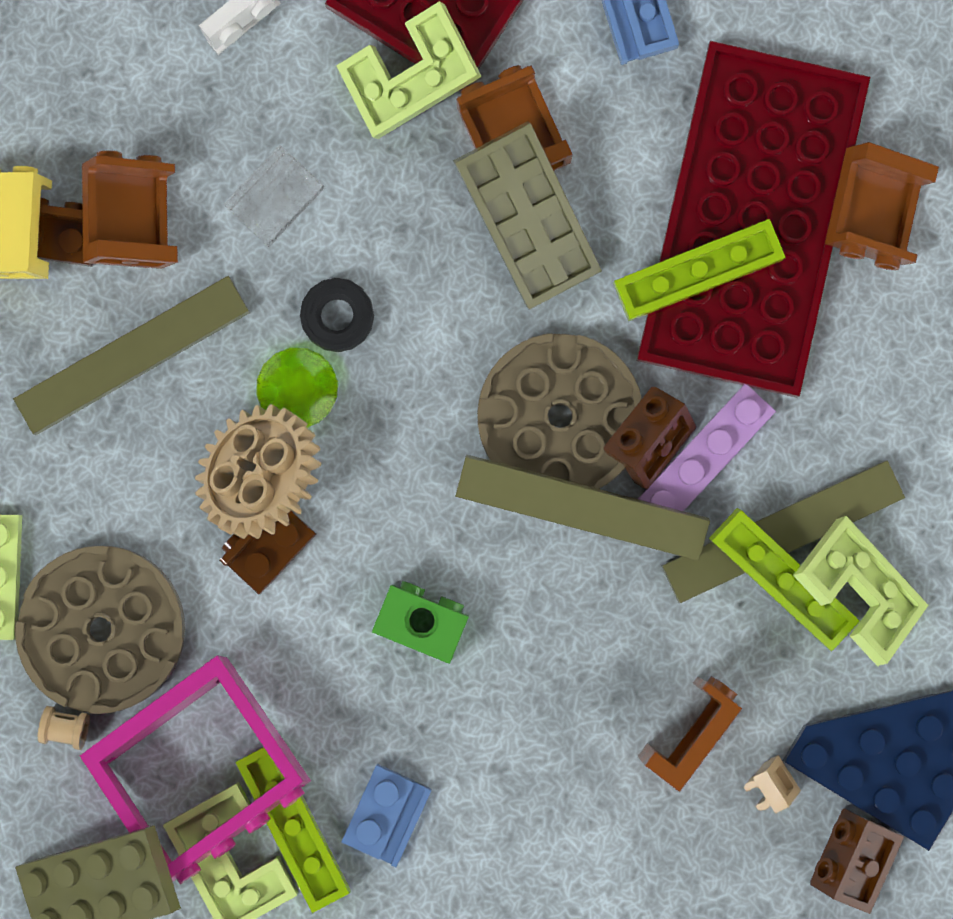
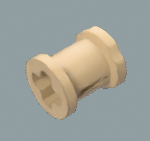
M46 706L39 723L38 742L47 744L48 741L70 744L74 749L82 750L87 739L90 715L81 713L77 716L56 712L55 707Z

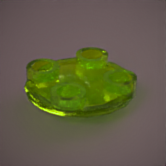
M288 348L275 353L263 364L257 378L256 395L263 409L267 410L270 404L280 410L284 407L307 423L306 428H310L312 425L320 423L331 412L338 397L339 382L332 365L321 354L308 348Z

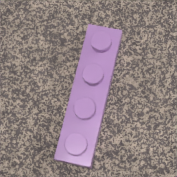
M743 385L638 499L684 511L776 411L748 385Z

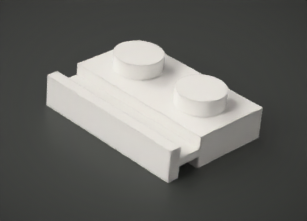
M229 0L203 21L199 27L210 46L219 55L281 3L279 0Z

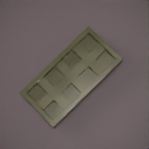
M527 121L453 160L529 310L602 271L530 122Z
M155 825L31 860L15 867L31 919H153L172 914L181 909Z

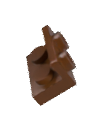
M40 198L37 258L93 267V264L83 263V204L65 202L64 207L50 206L49 200Z
M651 387L606 443L604 451L607 455L624 465L634 483L648 490L697 426L685 403L657 387Z
M292 510L288 513L289 525L285 526L276 521L274 534H270L263 529L258 539L247 534L245 539L233 534L221 548L225 554L219 561L224 566H229L258 595H261L317 535Z
M843 809L833 826L822 856L816 864L810 885L834 900L871 914L904 836L869 821L852 811Z

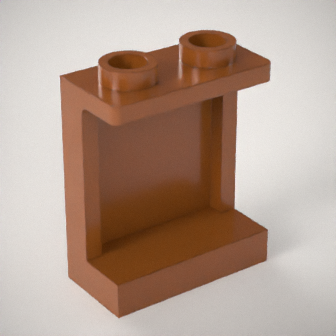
M520 65L510 67L498 75V80L486 85L483 82L471 84L461 91V96L456 98L457 110L475 149L528 121L531 123L553 171L571 163L573 154L566 139L562 140L536 83L535 71L532 65L523 69Z
M870 142L846 148L825 244L839 248V254L852 259H864V257L873 259L875 260L874 265L881 269L896 271L899 270L900 265L916 263L918 255L907 251L919 193L922 185L936 182L939 166Z
M99 151L97 156L82 164L83 263L163 269L178 263L177 246L168 245L167 178L175 173V164L162 163V158L154 155H141L136 157V159L122 158V153L118 151Z
M712 676L708 681L699 677L694 680L693 684L709 695L711 700L669 757H665L648 743L638 755V758L647 768L679 792L742 710L739 705L733 702L738 694Z

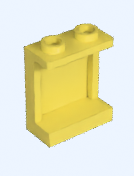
M14 166L12 172H1L0 170V279H48L49 262L37 258L41 190H51L52 180L39 175L38 169L34 167Z

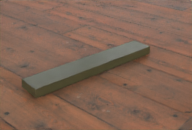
M226 276L16 396L13 400L32 434L38 435L248 315L250 311L231 278Z
M467 454L455 497L698 561L710 524V519L707 517Z
M887 460L755 521V523L781 548L789 553L823 537L838 518L847 516L852 522H855L904 499L905 496ZM713 542L703 546L699 561L681 556L661 565L678 603L685 602L745 573Z

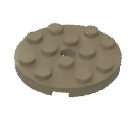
M543 334L514 346L497 361L489 372L481 389L478 403L477 420L479 435L490 461L600 489L610 483L625 469L622 463L606 454L604 446L641 401L642 397L629 368L608 347L581 335ZM564 405L569 408L572 413V420L568 426L558 428L551 425L548 419V412L553 406Z
M90 546L67 552L41 569L23 594L24 599L18 621H16L15 625L16 645L21 663L37 688L48 698L64 707L67 706L93 714L112 713L127 709L146 700L160 689L168 680L179 661L185 638V618L180 598L173 584L163 571L153 562L133 551L112 546ZM98 617L105 618L111 623V634L105 641L94 639L90 632L92 622Z

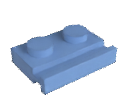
M601 0L621 65L627 64V62L632 60H641L678 49L679 41L666 0Z
M377 764L341 842L378 860L381 859L388 862L391 866L397 868L432 789Z

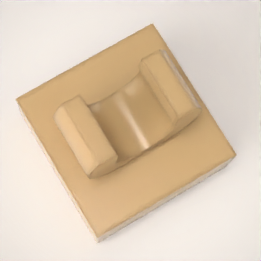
M779 755L764 762L756 774L744 786L746 792L753 788H759L765 797L756 804V808L758 810H766L771 806L775 814L790 807L801 791Z

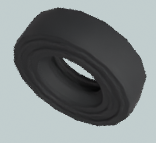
M332 278L319 282L308 291L302 300L300 319L302 329L312 343L323 350L342 352L355 348L366 339L372 330L374 311L371 299L361 286L351 280ZM336 299L347 302L353 311V318L349 326L339 331L327 328L321 318L324 306Z

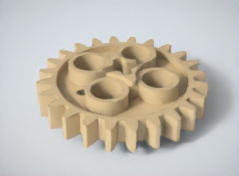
M270 404L267 410L259 405H255L252 415L245 410L240 411L238 423L228 418L226 420L228 430L225 433L219 430L214 432L218 442L216 445H205L206 450L211 454L209 458H203L198 461L200 465L205 467V472L195 476V480L204 484L195 494L204 500L199 507L202 511L209 514L207 520L217 525V528L230 535L235 534L242 539H245L247 534L258 539L261 536L262 529L270 534H274L276 521L288 526V513L291 510L298 514L302 512L298 504L300 498L311 499L312 496L305 489L307 485L318 483V479L310 475L311 470L321 466V462L312 457L320 451V447L312 442L316 435L306 428L307 423L284 407L280 410Z

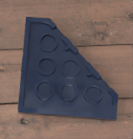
M953 690L803 725L782 761L929 851L953 812Z

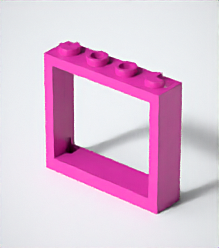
M219 655L215 656L80 755V758L127 830L132 832L149 827L109 764L219 683L222 684L285 779L175 860L171 861L162 847L172 881L177 880L180 885L202 870L198 863L212 854L214 859H217L236 845L233 838L246 829L251 834L270 821L271 818L267 813L280 803L284 809L295 803L298 798L305 794L302 787L311 782L230 660Z

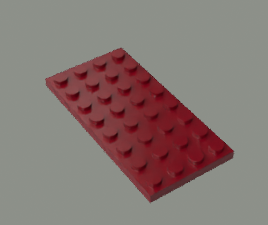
M709 42L659 263L768 219L772 223L786 258L647 314L636 361L738 385H748L752 388L795 398L800 397L833 246L825 244L846 148L856 146L871 77L719 42Z

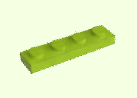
M768 219L614 280L613 285L629 322L780 262L786 257L772 223Z
M736 508L709 537L720 550L831 652L860 622L836 598L831 603L821 606L793 576L801 565L741 509Z
M264 747L235 762L254 800H257L285 779ZM303 795L289 807L284 809L280 803L267 813L271 819L266 824L312 913L350 894L351 889Z

